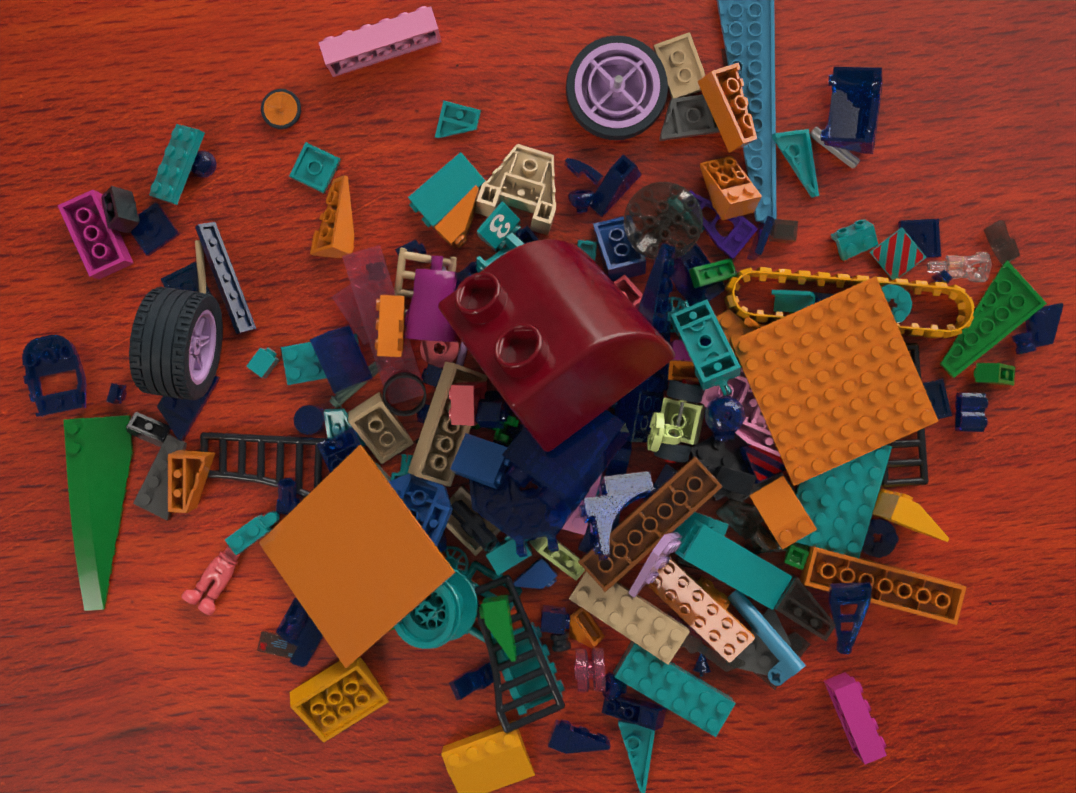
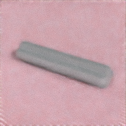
M815 127L811 131L810 137L849 167L855 168L860 162L859 158L820 128Z

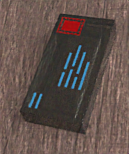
M262 631L257 651L295 659L300 639Z

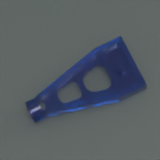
M870 582L830 584L829 605L837 638L836 650L841 654H850L852 652V647L870 605L872 591ZM843 604H858L856 612L848 615L841 614L840 606ZM854 622L851 631H841V623Z

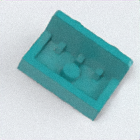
M865 219L858 220L853 225L840 228L831 234V239L836 242L840 259L843 261L878 245L874 225Z

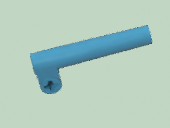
M735 590L729 595L728 600L780 661L768 672V679L773 685H782L806 666L742 592Z

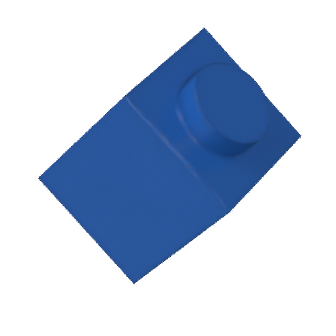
M541 556L513 581L515 587L543 589L547 586L549 588L557 581V572Z

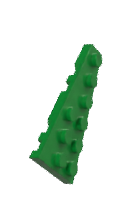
M1008 260L1003 263L975 307L974 319L970 327L962 329V334L956 337L940 362V365L952 378L959 375L1047 304Z

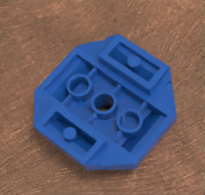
M410 473L388 481L413 515L416 514V520L437 547L453 510L446 487L416 477Z

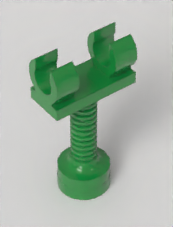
M502 414L499 424L485 420L475 426H471V428L478 430L483 427L494 430L496 432L493 439L510 446L512 438L505 435L509 425L517 427L519 420Z

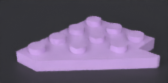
M678 532L664 534L632 585L629 591L631 596L635 598L645 584L653 583L659 575L658 569L665 567L670 561V553L677 551L681 544L680 540L683 537Z

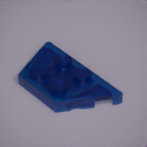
M215 376L209 390L203 397L197 400L166 396L161 398L157 408L178 440L184 441L221 377Z

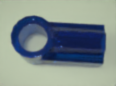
M285 478L278 482L276 513L288 515L300 503L299 498L296 496V482L292 478Z

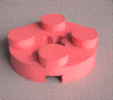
M423 340L420 345L421 356L429 365L443 368L445 362L453 363L457 359L459 344L458 342ZM438 343L441 346H445L442 354L434 350Z

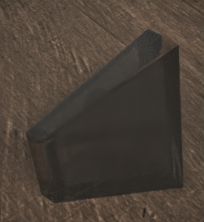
M759 524L740 541L747 550L756 555L788 551L786 548L782 550L775 537L762 524Z

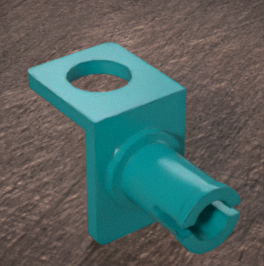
M401 454L400 471L398 473L392 472L391 481L397 477L409 474L408 469L413 455H408L407 459L406 454Z

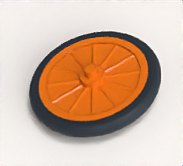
M275 89L264 97L261 103V114L269 126L276 129H287L293 126L300 118L301 103L293 92L286 89Z

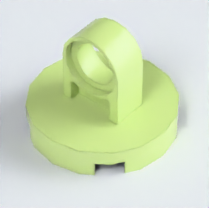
M654 412L649 426L651 431L647 439L648 450L657 452L661 443L679 444L683 436L682 429L675 425L665 424L664 414ZM669 433H674L678 437H673L669 435Z

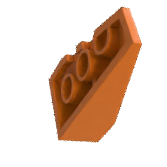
M344 175L333 179L326 199L327 209L324 214L321 213L319 218L322 220L319 231L315 230L313 235L311 255L343 258L352 255L354 249V228L348 176Z

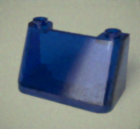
M834 67L833 74H829L828 86H832L828 125L821 131V141H824L826 146L863 154H873L883 86L882 67Z

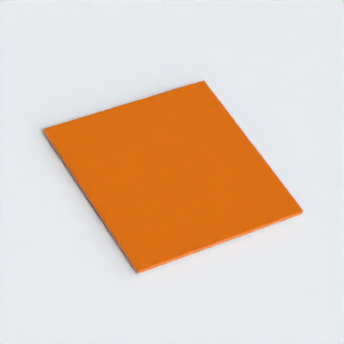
M876 276L730 341L793 486L938 422V418Z
M359 445L259 542L345 668H348L455 573L362 445Z

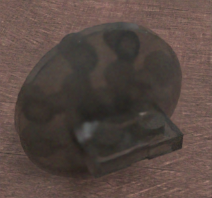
M656 182L641 188L630 199L624 214V231L631 246L644 257L656 261H670L685 255L698 241L703 227L702 210L697 199L686 188L671 182Z

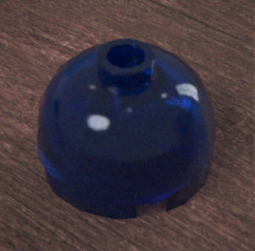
M731 396L715 397L705 408L706 424L710 430L717 434H733L744 423V408L737 399Z

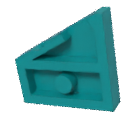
M443 100L435 138L477 130L481 110Z
M344 408L326 409L323 412L328 438L341 439L342 448L358 447L359 445L366 446L365 442L348 422V413Z

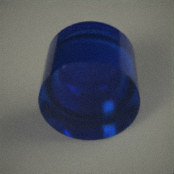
M306 405L299 408L294 415L296 429L308 435L321 432L326 427L324 410L315 405Z

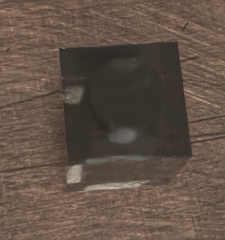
M774 219L771 224H768L767 235L770 236L769 241L791 244L797 239L798 221Z

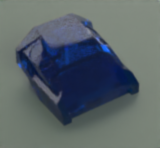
M353 427L317 443V447L330 473L361 445Z

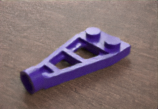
M691 190L681 201L703 226L715 245L732 259L736 257L758 230L743 216L727 219L733 223L734 227L726 237H722L715 228L716 222L721 217L713 208L711 201L696 195ZM695 199V203L691 204L690 202ZM703 207H709L716 212L717 215L711 222H708L701 215Z

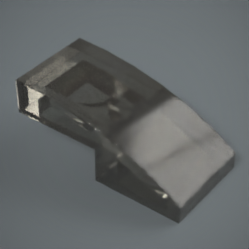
M999 220L984 229L987 240L1002 265L1006 260L1010 262L1020 256L1016 241L1010 238L1005 221Z

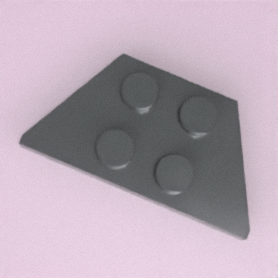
M696 95L671 99L659 140L665 141L720 133L704 96Z
M768 608L763 617L784 641L791 646L775 610ZM752 629L750 632L755 636L754 641L732 662L726 661L725 664L730 667L768 675L769 670L779 660Z

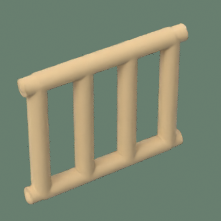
M400 248L394 295L412 299L414 291L402 289L404 278L412 280L415 278V272L405 271L406 259L431 263V255L408 252L407 249ZM457 257L443 258V266H448V271L455 272Z

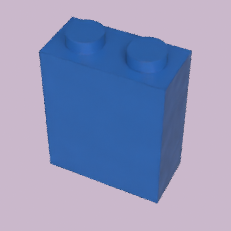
M465 433L450 469L456 475L498 489L499 484H502L505 479L504 472L507 466H510L513 455L508 447Z

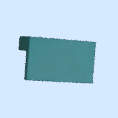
M772 290V294L775 296L774 312L794 313L814 304L816 295L811 291Z

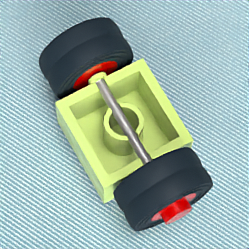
M670 380L667 390L668 397L663 399L661 413L664 414V423L678 426L683 431L679 444L661 443L659 450L654 452L655 456L665 459L664 461L669 463L688 462L691 452V446L688 444L694 445L699 441L706 407L702 404H697L701 403L704 391L700 385L693 384L694 381ZM669 433V435L673 437H678L674 433Z

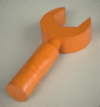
M749 317L744 321L747 326L754 330L765 326Z

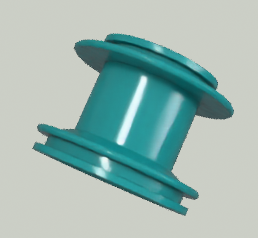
M453 569L455 573L431 594V597L429 595L394 626L402 640L416 648L434 649L462 637L472 628L477 616L478 601L475 590L465 575Z

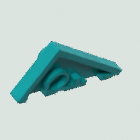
M809 129L773 134V140L810 197L819 196Z
M618 719V725L640 793H645L656 727L655 725Z

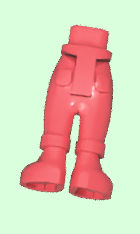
M227 546L225 551H221L208 565L200 581L196 584V588L183 592L182 599L193 605L198 604L208 586L215 580L207 596L198 605V609L201 612L212 615L215 611L214 601L219 597L231 579L240 554L235 555L231 548Z

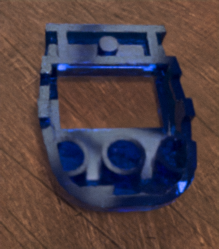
M48 335L31 340L25 346L22 354L26 376H23L24 383L28 385L31 402L36 403L39 412L35 413L36 417L86 408V376L73 343L60 335ZM76 370L77 389L43 396L40 377Z

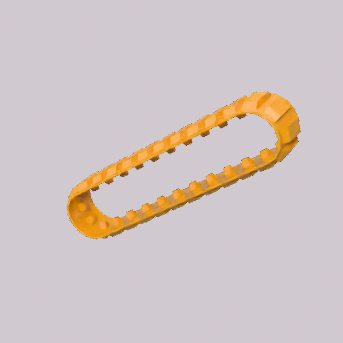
M750 267L737 272V278L732 277L729 279L725 290L728 292L724 300L727 309L731 308L743 321L749 317L760 324L767 323V320H770L772 323L785 317L783 312L777 311L776 315H765L763 310H757L756 314L747 312L748 308L738 305L739 298L735 296L734 291L739 290L741 285L737 282L741 278L744 282L750 281V277H759V281H766L767 278L778 279L779 283H785L786 280H796L801 285H804L805 281L817 282V286L832 283L836 284L837 288H843L844 285H857L869 279V276L856 275L850 278L849 274H835L833 277H830V273L817 272L811 275L810 271L798 270L793 274L789 269H778L772 272L771 268L759 267L756 271H753ZM877 277L881 287L894 284L903 287L905 290H913L914 294L919 295L921 291L933 292V296H940L943 293L949 295L948 298L955 300L958 306L959 315L956 319L957 322L955 325H946V330L938 329V325L931 324L930 328H919L918 323H911L910 327L900 326L898 322L897 326L900 333H904L905 336L918 337L924 335L925 338H948L962 334V329L969 328L974 319L975 306L972 297H969L965 293V289L957 285L947 286V283L943 282L928 284L927 281L920 280L908 282V279H893L889 282L888 278Z

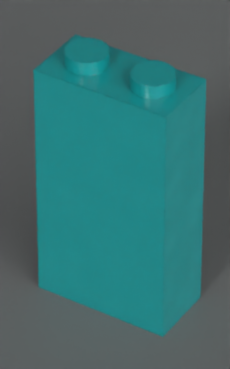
M460 152L408 197L411 201L409 206L415 213L419 211L423 215L421 220L428 228L430 226L434 228L475 185L480 191L485 179Z

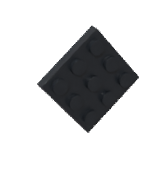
M729 427L691 447L689 454L691 459L696 456L713 476L717 466H725L751 475H755L754 471L763 474L758 465L750 462L747 453L751 455L753 453L748 444ZM721 488L712 496L713 501H718L732 491Z

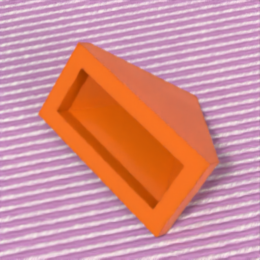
M669 362L668 380L682 381V379L699 382L692 362Z
M581 606L570 616V638L590 648H594L605 637L588 611Z

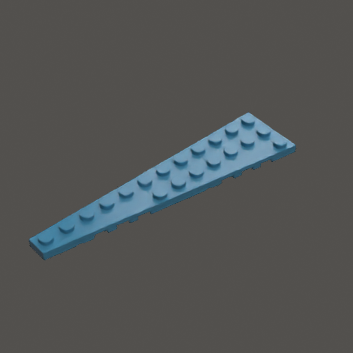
M717 0L728 66L739 63V77L743 78L744 82L742 90L744 97L748 99L749 105H747V110L752 116L757 136L756 140L743 147L748 178L762 195L754 211L756 222H775L777 220L776 143L772 138V135L776 133L774 0Z

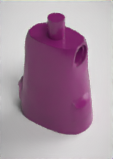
M431 256L430 270L416 269L413 297L410 308L406 311L404 323V338L459 342L458 335L438 308L440 301L456 290L457 272L442 271L443 256Z

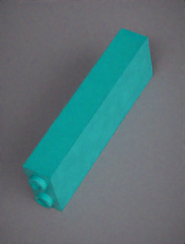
M696 519L675 552L682 559L771 610L778 604L785 588L788 587L792 578L791 575Z

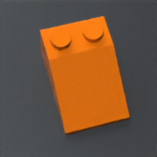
M476 185L434 227L437 233L454 250L457 247L461 248L467 241L466 237L471 228L475 215L476 200L480 192Z
M784 476L779 477L749 495L782 550L817 530Z

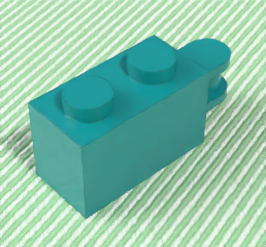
M272 511L265 516H256L226 538L225 541L234 554L238 555L266 536L272 530L271 526L279 521L280 515L278 512Z

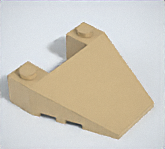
M517 144L505 157L498 169L496 168L493 171L492 176L482 184L476 200L475 213L489 217L498 204L503 201L508 206L534 213L530 230L549 235L556 211L554 155Z

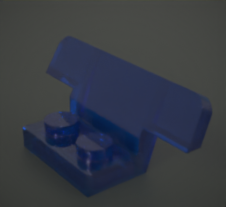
M294 598L276 633L287 643L298 646L289 662L293 665L305 667L309 663L323 635L299 600Z

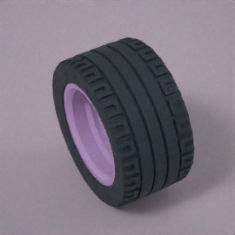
M156 287L146 294L135 315L129 346L131 376L140 391L147 394L188 400H197L206 394L216 375L222 349V312L216 298L207 293L166 287Z

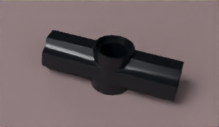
M462 500L455 501L451 505L453 509L451 515L461 524L460 526L468 536L474 538L485 552L492 550L498 542L496 536L486 527L487 525L476 512L473 513Z

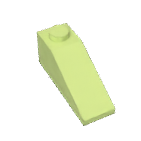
M542 527L530 540V544L538 553L577 581L585 571L578 563L580 558Z

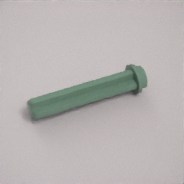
M376 361L373 362L337 395H332L329 400L336 409L342 408V404L382 370L380 364Z

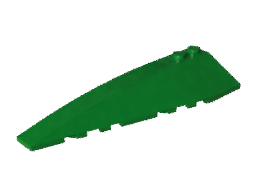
M131 415L64 419L71 524L84 611L104 610L106 607L110 585L108 584L109 577L112 574V561L116 552V538L119 535L123 513L122 505L127 491L126 483L130 474V461L133 457L132 435L126 430V426L131 420Z

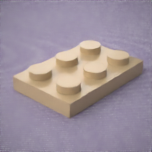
M690 32L653 46L654 52L658 55L665 68L668 90L672 99L686 97L701 91L697 81L705 76V72Z

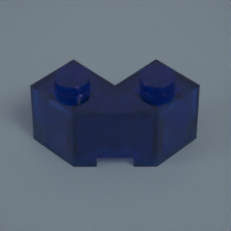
M486 391L485 399H480L478 402L475 421L481 428L504 429V422H507L508 416L512 415V409L498 391Z

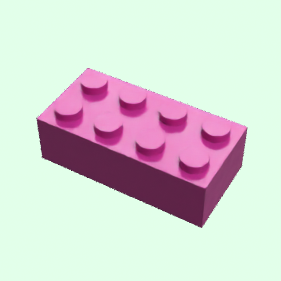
M91 190L58 205V208L89 277L101 279L134 263L120 232L107 226L101 199L103 194Z
M845 672L825 680L824 683L855 755L864 764L887 756L884 750L886 744L876 731L879 727L875 719L871 718L869 714L871 708L867 700H864L861 695L863 688L859 681L856 682L853 676L850 677Z

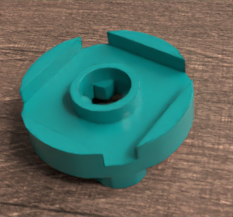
M894 284L881 287L887 302L894 299V303H896V307H893L891 310L896 323L904 321L912 308L910 293L903 287Z

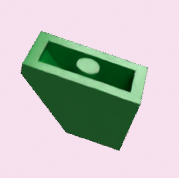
M976 363V368L974 369L975 382L1014 385L1015 366L1001 363Z

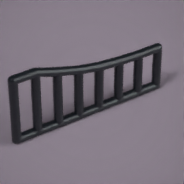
M905 343L908 351H911V358L921 379L919 345L917 343ZM925 428L917 431V439L896 440L887 444L892 448L918 447L919 458L888 460L881 483L882 487L927 485L929 478ZM920 467V478L889 479L888 468Z
M202 432L200 435V452H208V440H219V471L209 470L207 478L261 483L303 497L310 493V491L303 489L304 445H315L314 489L322 482L323 446H334V469L342 462L341 439ZM227 441H238V472L227 471ZM246 442H258L257 475L246 474ZM265 443H277L276 479L265 477ZM285 444H296L295 486L284 482Z
M504 575L476 587L474 590L476 596L505 584L510 594L508 595L509 603L513 602L517 613L511 615L512 623L521 620L525 631L514 635L515 643L528 638L533 648L517 655L516 661L508 659L498 664L496 652L502 650V647L499 643H493L491 632L485 624V619L480 617L479 607L481 606L478 601L476 617L491 663L496 714L503 731L509 733L564 709L565 703L510 575ZM536 656L540 665L539 668L501 684V671ZM544 674L548 683L547 686L503 705L502 692ZM552 693L556 704L509 724L505 715L506 712Z

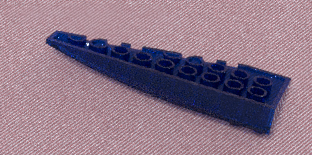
M662 243L638 310L670 344L671 321H668V312L672 311V303H669V293L673 292L670 275L674 273L675 247ZM669 363L617 401L614 423L611 429L618 439L647 443L648 435H650L651 431L649 427L654 412L661 413L664 390L668 388V382L665 381V372L669 370Z

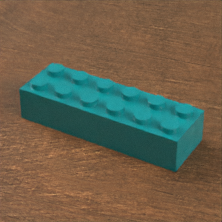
M632 640L613 671L615 678L714 737L718 735L736 704L732 697L675 663L670 662L669 665Z

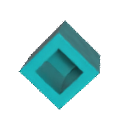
M259 348L246 367L261 378H267L280 359L276 357L277 353L272 349Z

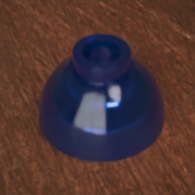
M198 151L191 171L198 177H208L216 169V159L207 151Z
M575 190L568 194L570 203L576 208V212L579 213L587 212L595 197V193L592 190Z
M609 672L604 676L602 693L606 700H614L621 694L626 693L627 685L615 678L614 673Z

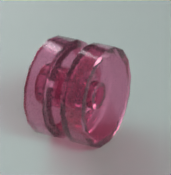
M593 648L591 650V661H588L586 649H575L576 662H574V671L578 693L589 691V680H592L595 692L606 691L603 648Z

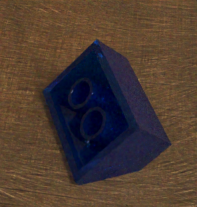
M696 241L661 263L677 290L688 301L689 306L704 300L709 302L725 291L726 287L724 282L721 281L694 288L689 269L710 264Z
M350 325L328 331L310 339L334 394H340L373 379Z

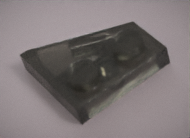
M728 499L716 510V515L729 524L743 538L748 536L764 521L755 505L733 499Z

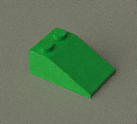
M508 594L484 598L483 603L480 604L481 607H479L481 619H485L486 626L510 660L516 661L517 652Z

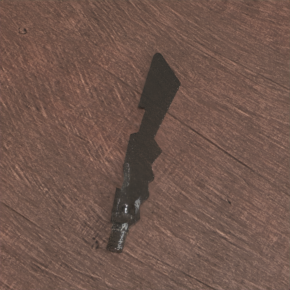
M689 634L680 646L685 647L690 654L700 652L726 672L745 665V661L737 657L729 663L716 650L703 645L701 639Z

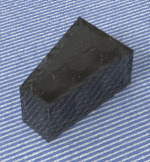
M791 573L792 578L774 608L824 641H827L836 624L801 583L800 579Z

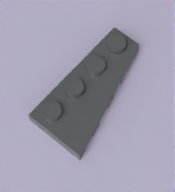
M170 434L166 436L133 504L167 521L170 520L171 513L168 512V454L177 450H186V442Z

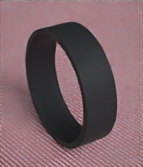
M409 372L394 374L384 385V404L389 411L398 416L416 414L422 409L426 401V388L423 381L415 374ZM411 378L417 381L424 391L420 404L411 410L405 411L392 407L388 403L385 393L388 386L394 380Z

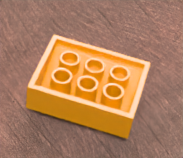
M882 489L881 492L879 491L873 515L915 532L946 542L949 541V537L918 503L912 501L913 497Z
M361 657L348 668H345L342 662L338 661L289 692L290 707L323 743L389 702Z
M500 725L445 745L441 752L447 771L458 793H488L535 776L519 729L505 733Z

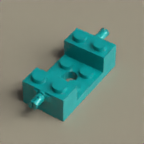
M687 300L684 303L681 302L680 306L683 310L671 314V324L678 339L682 340L695 367L696 377L703 391L713 386H720L724 396L727 393L730 394L732 391L727 382L740 376L741 366L708 300L689 306ZM708 338L711 343L708 346H702L700 340Z

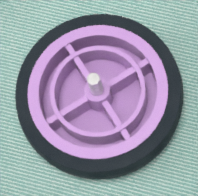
M607 36L588 44L574 59L566 79L567 102L576 121L589 133L607 140H625L646 131L660 116L667 99V75L660 58L648 45L627 36Z

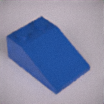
M630 215L593 224L605 274L613 282L624 274L627 278L646 274V259Z

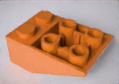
M732 156L700 163L712 206L722 220L754 213L762 195Z

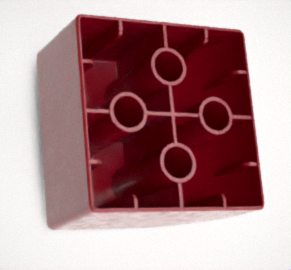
M536 240L515 247L479 273L465 278L454 292L438 304L442 315L508 406L546 452L553 450L675 358V352L671 345L595 261L578 246L562 240Z

